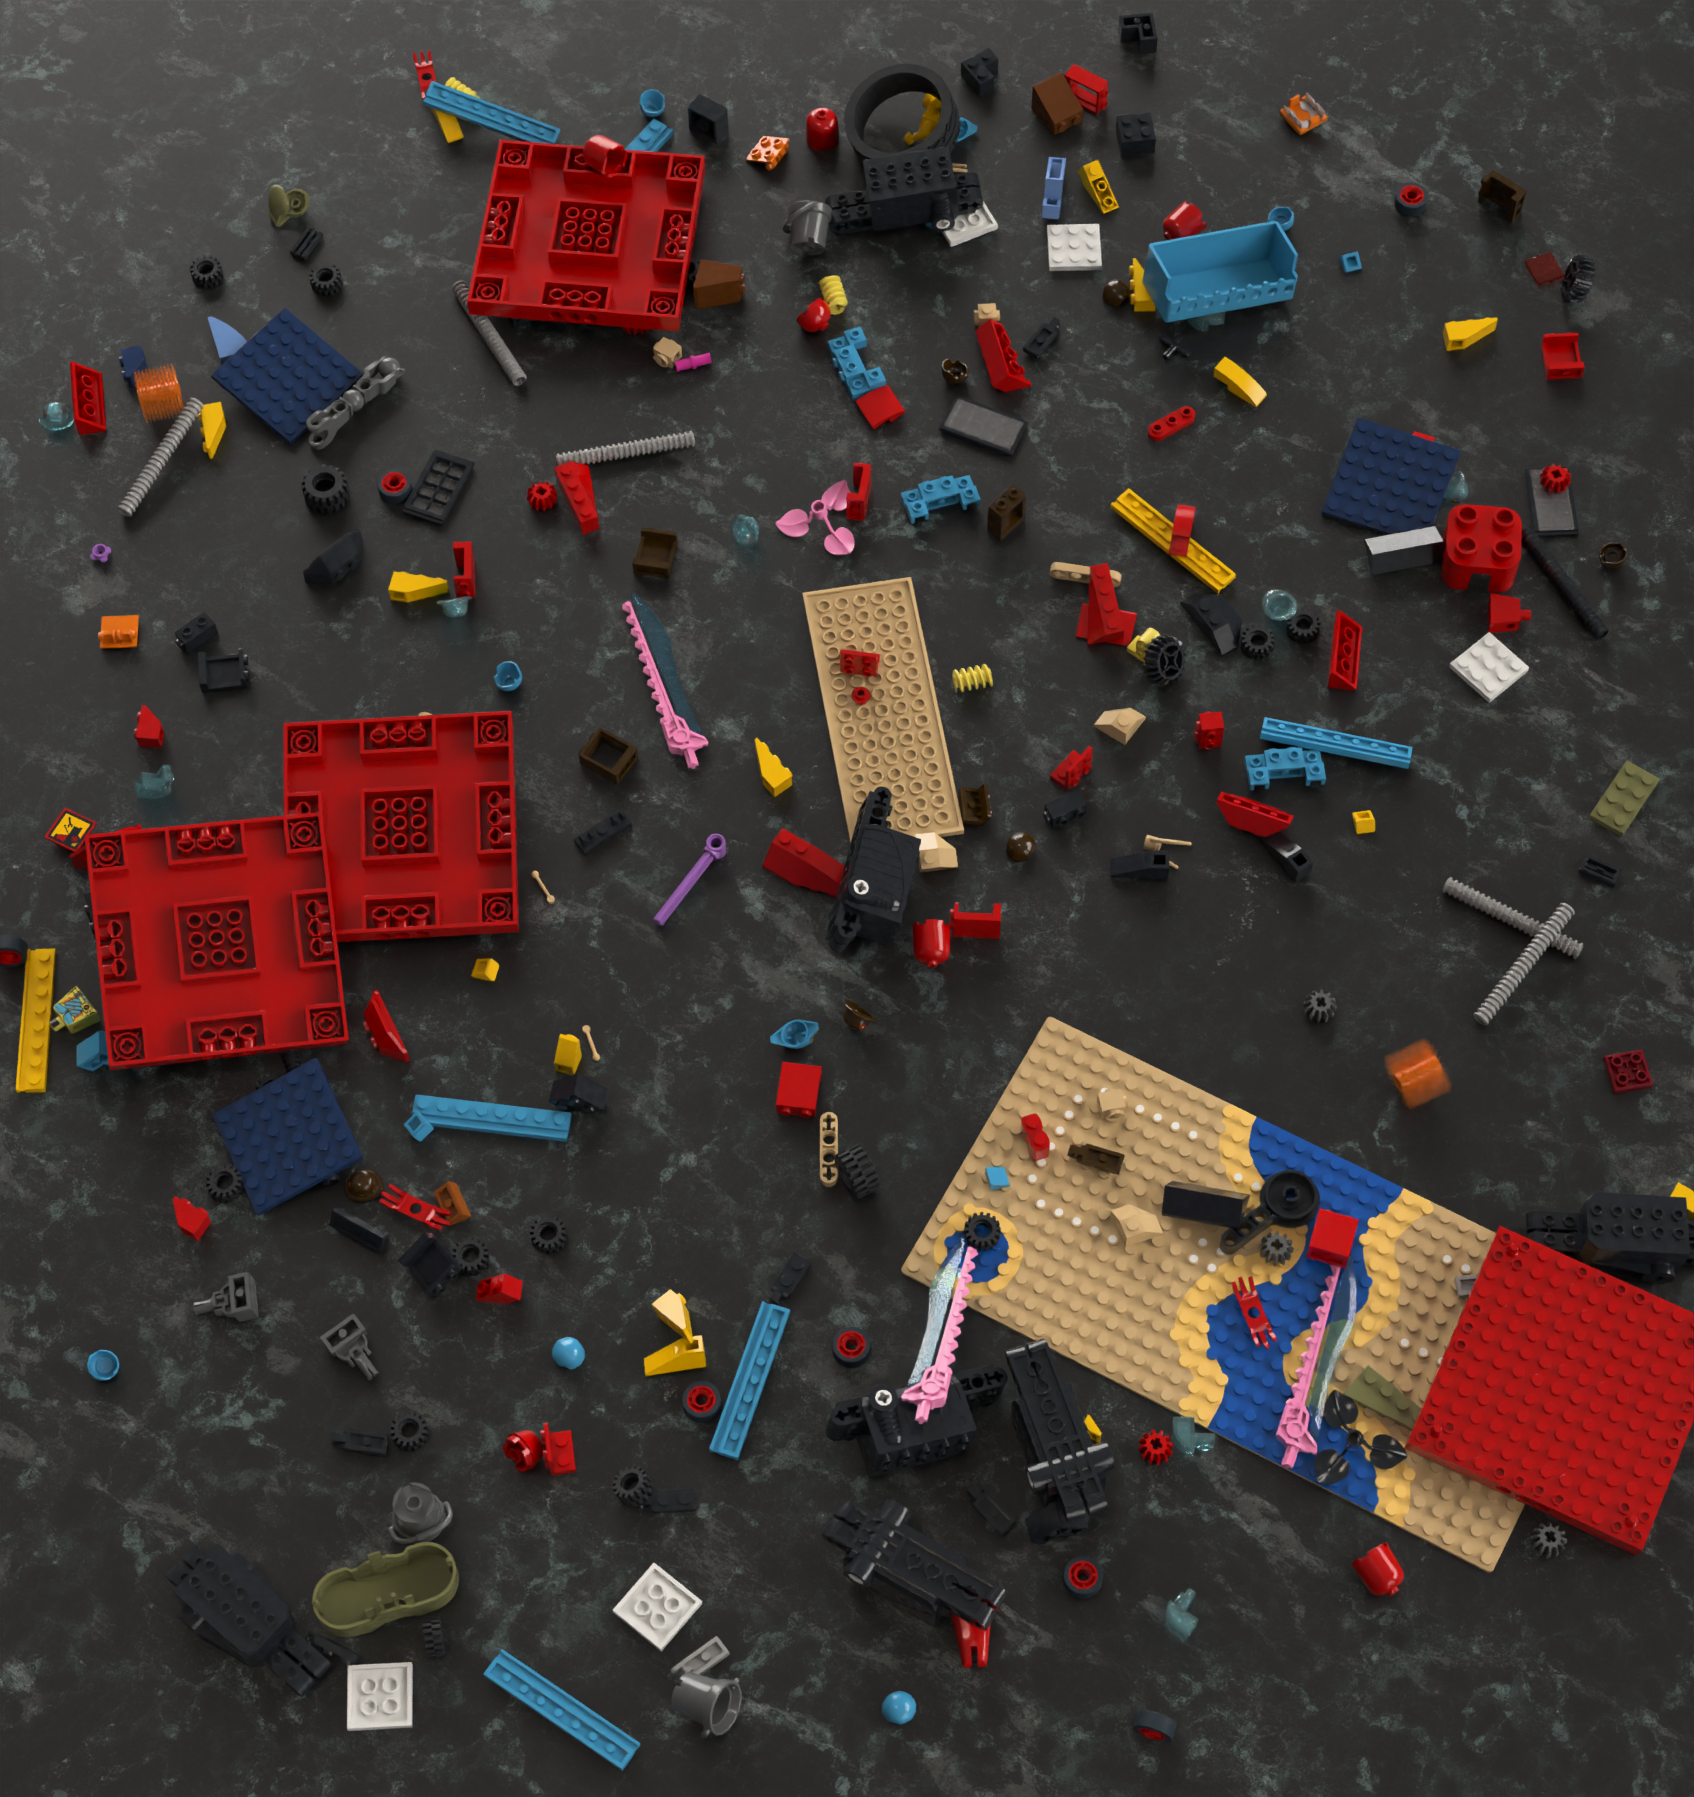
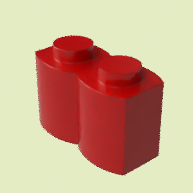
M1033 1113L1022 1117L1021 1135L1028 1144L1030 1156L1033 1160L1038 1161L1049 1157L1050 1141L1047 1134L1042 1130L1043 1125L1040 1117Z

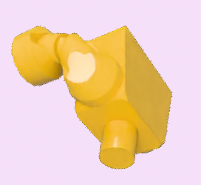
M925 93L922 106L927 109L922 116L919 131L914 133V135L908 132L903 138L907 145H911L915 140H925L933 132L941 116L942 102L939 99Z

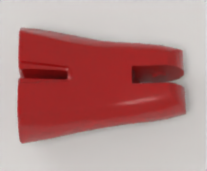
M951 1613L963 1668H972L971 1653H977L978 1667H986L991 1624L984 1631Z

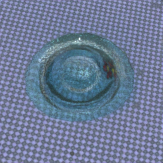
M60 402L48 403L39 416L40 424L48 430L67 428L74 421L72 408Z
M1455 472L1452 475L1442 503L1452 502L1458 504L1463 502L1468 496L1469 485L1466 483L1462 472Z
M738 514L732 518L731 533L734 541L745 549L751 548L756 544L759 535V525L753 517Z
M1272 590L1263 597V611L1273 620H1287L1297 611L1296 600L1286 591Z
M465 596L453 600H439L436 603L442 605L443 612L447 617L458 618L467 613L468 601L472 600V597Z

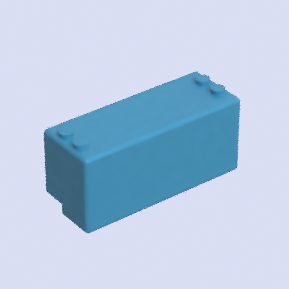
M1277 221L1149 244L1142 283L1163 320L1168 323L1292 299L1298 278L1295 272L1298 254Z

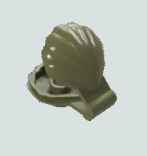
M273 185L268 194L270 209L268 216L278 227L282 226L289 218L302 216L309 207L310 199L308 194L302 189H293L285 193L280 185Z

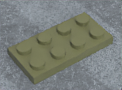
M1626 761L1591 812L1589 819L1623 837L1659 783L1660 778Z

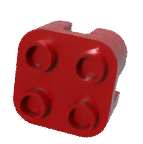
M1469 504L1454 507L1449 512L1442 539L1445 553L1441 565V577L1444 583L1456 590L1468 589L1471 575L1473 573L1490 575L1488 582L1489 592L1501 593L1510 589L1514 583L1521 559L1522 521L1520 516L1514 510L1506 507Z

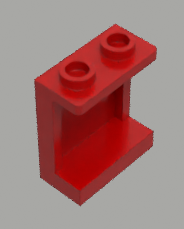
M1549 333L1543 335L1541 350L1546 380L1582 378L1585 366L1584 362L1580 360L1578 333Z
M853 463V486H858L859 492L858 494L847 492L846 515L847 519L865 521L871 490V465Z
M453 542L457 568H464L463 576H453L456 598L463 600L475 598V558L472 542Z
M955 903V908L950 911V929H954L953 937L1000 939L1001 904L993 903V914L959 912V903Z
M782 1062L776 1100L777 1113L784 1116H790L791 1114L799 1115L802 1118L816 1116L819 1083L822 1076L821 1066Z
M1320 1208L1306 1258L1346 1268L1359 1219Z

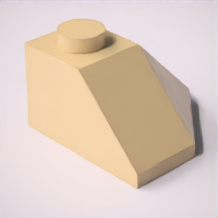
M1132 708L1104 711L1094 724V727L1125 745L1146 717Z
M935 832L915 835L916 838L922 839L918 858L920 872L958 868L956 849Z
M1130 1204L1111 1210L1112 1217L1125 1247L1163 1235V1231L1154 1214Z

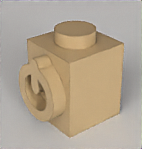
M996 303L978 304V310H974V325H978V328L990 319L996 322L1000 321V311L996 310Z
M663 337L660 342L654 345L653 359L662 367L668 366L673 368L675 361L680 360L682 357L681 346L673 340Z
M1108 1089L1097 1095L1101 1119L1106 1118L1108 1121H1113L1124 1116L1125 1107H1128L1126 1095H1122L1121 1089Z

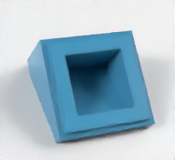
M1358 251L1339 256V261L1345 273L1362 268Z
M418 1111L403 1124L418 1141H422L434 1129Z
M1004 1167L985 1168L990 1191L1010 1186Z

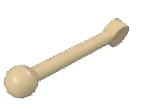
M533 871L531 875L537 880L547 896V902L553 904L555 902L554 896L550 895L539 878V873Z
M585 1025L582 1030L588 1038L593 1052V1060L599 1061L600 1055L597 1054L592 1041L590 1027Z

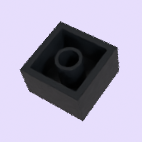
M701 94L688 106L689 130L718 144L729 131L727 108Z
M1151 112L1117 115L1116 133L1121 156L1155 152L1156 137Z

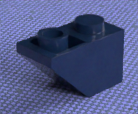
M141 345L120 349L122 356L119 357L121 368L124 367L125 369L122 371L123 379L128 381L130 388L136 384L134 373L139 377V374L142 376L141 370L143 373L146 372L145 369L147 370Z

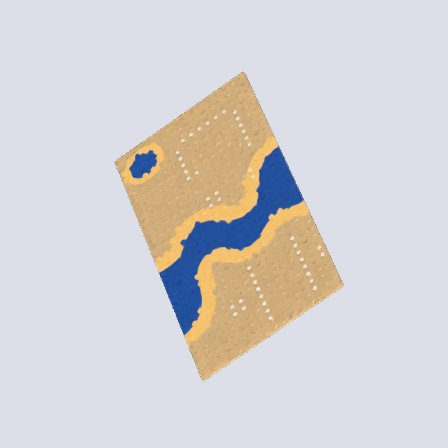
M1048 1017L902 1266V1274L954 1299L967 1248L971 1247V1244L968 1246L967 1240L964 1238L966 1221L968 1222L970 1216L973 1217L974 1213H977V1215H980V1212H983V1215L990 1213V1217L994 1215L996 1221L1000 1223V1239L998 1244H994L993 1249L989 1247L988 1251H984V1248L978 1251V1248L975 1247L978 1255L970 1260L974 1262L975 1268L968 1272L972 1277V1281L965 1285L970 1293L962 1299L966 1302L968 1308L1033 1341L1044 1338L1051 1350L1491 1573L1525 1506L1524 1503L1407 1449L1405 1451L1408 1456L1405 1460L1393 1468L1384 1470L1375 1467L1370 1461L1369 1455L1372 1450H1369L1362 1444L1357 1449L1350 1448L1343 1457L1350 1464L1349 1473L1343 1480L1333 1484H1322L1316 1481L1314 1464L1317 1455L1321 1451L1333 1449L1340 1455L1347 1446L1345 1440L1349 1432L1343 1428V1425L1339 1428H1332L1327 1424L1324 1418V1406L1333 1390L1343 1394L1368 1365L1420 1408L1422 1407L1467 1298H1458L1454 1279L1456 1276L1478 1274L1495 1232L1053 1017ZM1108 1089H1121L1122 1095H1126L1128 1107H1125L1124 1116L1113 1121H1108L1106 1118L1101 1119L1097 1104L1098 1093L1105 1092ZM1033 1113L1040 1117L1043 1125L1042 1130L1047 1134L1050 1141L1049 1157L1038 1161L1033 1160L1030 1156L1028 1144L1021 1135L1022 1117ZM1087 1143L1124 1154L1119 1175L1076 1162L1077 1159L1067 1156L1070 1144L1081 1147V1144L1086 1145ZM1004 1167L1010 1186L990 1191L985 1168ZM1284 1170H1295L1307 1175L1316 1185L1320 1195L1319 1209L1330 1210L1359 1219L1346 1268H1340L1305 1401V1407L1310 1414L1307 1431L1317 1443V1454L1298 1452L1293 1469H1287L1281 1465L1286 1448L1277 1440L1276 1433L1287 1400L1294 1398L1291 1386L1294 1383H1299L1296 1370L1299 1367H1304L1300 1356L1304 1352H1309L1305 1341L1309 1336H1314L1310 1325L1314 1321H1319L1315 1310L1319 1306H1324L1320 1295L1323 1291H1329L1325 1279L1328 1276H1334L1330 1264L1306 1258L1318 1212L1309 1223L1301 1227L1285 1228L1272 1225L1238 1251L1228 1255L1224 1254L1220 1249L1222 1234L1229 1229L1228 1227L1162 1216L1165 1185L1171 1181L1250 1194L1245 1217L1260 1205L1261 1188L1269 1177ZM1287 1194L1285 1199H1293L1295 1198V1196L1292 1194ZM1130 1204L1154 1214L1157 1217L1163 1235L1125 1247L1112 1217L1111 1210ZM1256 1217L1257 1221H1265L1262 1217ZM983 1225L976 1227L974 1231L976 1236L980 1238H985L990 1234L989 1228ZM1245 1228L1240 1229L1243 1233H1249V1230ZM1279 1231V1236L1286 1234V1240H1292L1291 1246L1294 1248V1251L1291 1253L1290 1260H1285L1283 1265L1278 1261L1274 1267L1273 1261L1266 1264L1267 1257L1261 1258L1260 1253L1262 1251L1259 1250V1245L1262 1244V1237H1267L1269 1232L1275 1236V1233ZM1231 1240L1225 1241V1243L1228 1245L1234 1244V1242ZM1252 1276L1258 1298L1271 1329L1277 1338V1341L1273 1342L1267 1335L1266 1329H1264L1269 1349L1263 1346L1257 1332L1255 1333L1260 1343L1259 1347L1255 1346L1251 1338L1249 1328L1231 1285V1282L1236 1283L1242 1297L1238 1281L1239 1277H1242L1249 1294L1251 1292L1248 1277ZM1256 1308L1248 1310L1249 1317H1259L1260 1313ZM1355 1402L1358 1407V1416L1354 1423L1346 1424L1349 1428L1359 1430L1363 1434L1364 1440L1370 1446H1372V1440L1376 1435L1385 1434L1395 1438L1405 1447L1411 1433L1410 1430L1395 1424V1421L1387 1417L1383 1418L1377 1415V1412L1367 1407L1359 1406Z

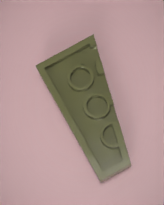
M1369 1365L1343 1393V1395L1357 1402L1359 1406L1367 1407L1377 1412V1415L1383 1418L1387 1417L1395 1421V1424L1410 1431L1421 1409Z

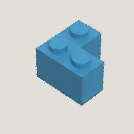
M98 1031L77 1045V1067L94 1071L104 1064L109 1065L105 1031Z

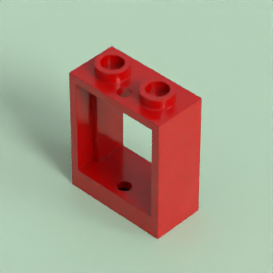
M1073 64L1064 77L1081 107L1098 115L1108 104V81ZM1078 84L1096 92L1097 96L1078 87Z

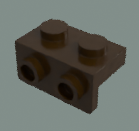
M983 784L979 789L961 787L958 793L962 822L983 826L992 815L987 785Z

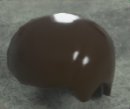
M1113 279L1106 283L1102 298L1111 306H1120L1122 302L1128 300L1130 288L1124 281Z
M948 358L942 362L941 373L945 381L957 384L967 379L969 369L959 359L951 362Z
M1612 542L1605 544L1599 554L1601 563L1610 569L1622 567L1628 557L1627 548L1621 543Z
M1026 832L1013 834L1006 845L1007 855L1017 862H1025L1030 856H1033L1036 850L1035 840Z

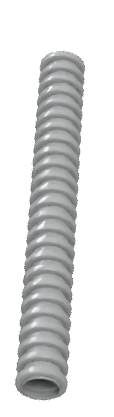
M462 280L455 282L451 287L452 292L489 346V349L497 358L502 369H504V372L514 386L523 384L526 381V375L488 317L469 314L467 304L468 286Z
M189 399V402L186 404L187 407L183 408L184 411H181V416L177 417L178 420H175L171 426L172 429H169V433L165 435L166 438H163V442L159 444L160 447H157V451L153 453L154 456H151V460L147 462L148 465H145L142 474H139L136 483H133L130 492H127L124 501H121L118 510L127 517L133 515L132 512H135V508L139 506L138 503H141V499L145 497L144 494H147V490L151 488L150 485H153V481L157 479L156 476H159L162 467H165L168 458H171L174 449L177 448L180 440L186 435V431L192 426V423L195 421L194 418H197L201 412L200 409L204 408L198 399Z
M689 431V433L684 432V434L680 432L678 435L674 433L673 436L668 434L667 437L662 435L661 438L659 436H656L655 439L651 437L649 440L645 438L644 441L640 439L638 442L634 440V442H623V444H612V446L606 445V447H595V449L590 448V450L586 448L582 451L580 449L579 452L574 450L573 453L568 451L567 454L563 452L562 455L557 453L556 459L558 466L568 462L587 463L589 465L590 462L595 464L596 461L598 463L602 460L606 462L608 459L612 461L613 458L617 460L619 457L623 459V457H634V455L639 456V454L645 455V453L650 454V452L656 453V451L661 452V450L667 451V449H670L671 451L672 448L677 450L678 447L683 449L684 446L688 448L689 445L694 447L695 439L692 431Z
M1452 877L1447 879L1442 889L1443 893L1448 892L1449 896L1454 895L1455 899L1458 897L1459 901L1464 900L1465 904L1469 903L1471 907L1475 906V909L1479 908L1481 912L1485 911L1487 915L1491 914V917H1497V920L1501 919L1503 923L1507 922L1509 926L1513 925V928L1517 927L1519 931L1523 930L1525 934L1529 933L1531 937L1537 935L1538 931L1542 930V926L1545 925L1543 923L1539 924L1538 920L1535 922L1534 918L1529 919L1528 915L1523 916L1522 912L1520 914L1517 913L1518 910L1513 911L1512 907L1507 908L1506 904L1501 905L1500 901L1497 903L1496 899L1491 900L1490 896L1485 897L1484 893L1482 895L1479 894L1480 891H1474V888L1470 889L1468 885L1464 886L1462 882L1458 883V880L1454 881ZM1561 932L1550 943L1551 947H1557V950L1561 949L1562 953L1567 952L1568 956L1573 955L1574 959L1578 958L1583 948V943L1579 944L1577 940L1573 941L1571 937L1567 938V935H1561Z
M1560 903L1559 907L1556 908V912H1553L1552 916L1549 917V921H1546L1545 925L1542 926V930H1539L1538 934L1535 935V939L1531 940V944H1528L1527 948L1524 949V953H1521L1520 957L1517 958V962H1514L1513 966L1509 968L1510 971L1506 972V976H1503L1502 980L1499 981V985H1496L1495 989L1492 990V994H1489L1488 998L1484 1000L1485 1003H1482L1481 1008H1478L1477 1012L1473 1014L1476 1021L1482 1025L1489 1024V1021L1493 1018L1492 1016H1495L1496 1012L1500 1010L1499 1007L1503 1006V1002L1507 1001V998L1511 995L1510 993H1513L1514 989L1518 987L1517 984L1521 983V979L1525 978L1528 970H1531L1532 966L1536 964L1535 961H1538L1539 957L1543 955L1542 952L1546 951V948L1553 942V938H1556L1557 934L1560 933V929H1563L1564 925L1568 923L1567 920H1570L1571 916L1575 914L1574 909L1570 905Z

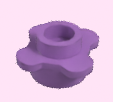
M97 544L93 547V553L90 555V558L104 563L108 560L107 556L111 553V548L103 544Z

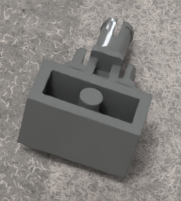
M248 1272L228 1276L229 1283L223 1286L220 1291L213 1292L211 1299L194 1302L196 1315L214 1311L217 1316L226 1315L236 1318L239 1322L259 1318L256 1281Z
M354 1313L320 1337L323 1345L333 1358L337 1357L342 1361L348 1362L351 1368L355 1367L351 1360L353 1359L368 1381L373 1379L368 1369L374 1377L378 1375L379 1372L366 1356V1354L368 1356L371 1355V1351L367 1347L366 1329Z

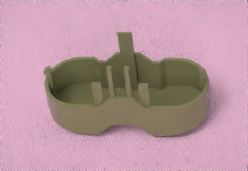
M421 1542L406 1547L405 1551L399 1554H386L382 1556L380 1551L368 1554L369 1560L356 1568L349 1569L343 1567L326 1574L314 1589L312 1604L314 1612L325 1630L338 1637H356L373 1632L384 1623L407 1616H422L444 1607L451 1601L457 1591L459 1574L455 1561L446 1548L433 1542Z

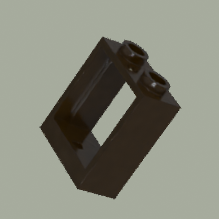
M1014 484L988 506L987 531L1000 541L1025 520L1026 494Z
M599 728L596 733L593 732L591 734L589 742L580 749L578 755L582 766L618 785L637 760L638 751L637 747ZM602 742L623 753V756L612 770L591 759V756Z

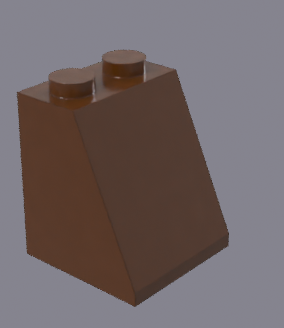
M1062 72L1032 87L1031 109L1053 135L1064 132L1069 127L1077 125L1082 121L1083 108Z
M701 259L693 286L695 309L740 302L741 295H744L746 285H744L745 274H743L742 266Z

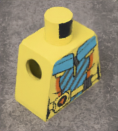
M76 986L54 1005L53 1008L58 1017L50 1021L49 1024L55 1032L65 1026L71 1034H74L99 1022L100 1018L96 1010Z

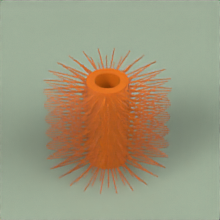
M173 365L171 369L170 367L167 370L165 368L164 372L161 369L160 373L159 371L157 372L158 374L154 372V369L153 376L150 370L149 374L148 372L146 375L143 373V376H136V379H134L136 388H138V399L147 421V414L149 416L152 413V418L158 415L162 418V412L164 416L166 415L165 412L168 415L170 413L172 415L174 408V413L178 411L180 414V410L184 408L180 385L176 379L177 375Z
M1427 1045L1426 1049L1424 1046L1420 1047L1421 1051H1418L1416 1055L1413 1049L1412 1051L1408 1049L1410 1054L1406 1060L1402 1058L1399 1064L1396 1060L1391 1068L1393 1084L1396 1085L1399 1093L1401 1092V1096L1404 1094V1100L1407 1098V1103H1409L1411 1097L1413 1099L1412 1103L1416 1102L1417 1096L1419 1099L1423 1098L1424 1092L1426 1095L1430 1094L1431 1090L1433 1089L1434 1091L1437 1085L1439 1087L1442 1081L1447 1082L1443 1078L1444 1071L1439 1059L1433 1055L1434 1050L1433 1053H1431L1432 1050L1429 1051L1430 1048L1428 1049L1429 1046Z

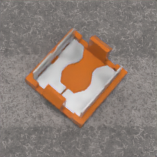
M1308 93L1300 101L1299 94L1289 99V107L1284 105V108L1279 111V114L1299 135L1327 121V116L1324 114L1325 111L1318 103L1315 104V100Z

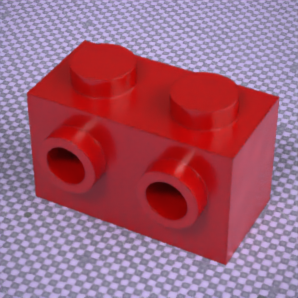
M1204 712L1199 714L1198 721H1195L1196 731H1194V741L1198 742L1199 749L1221 747L1224 733L1222 712Z

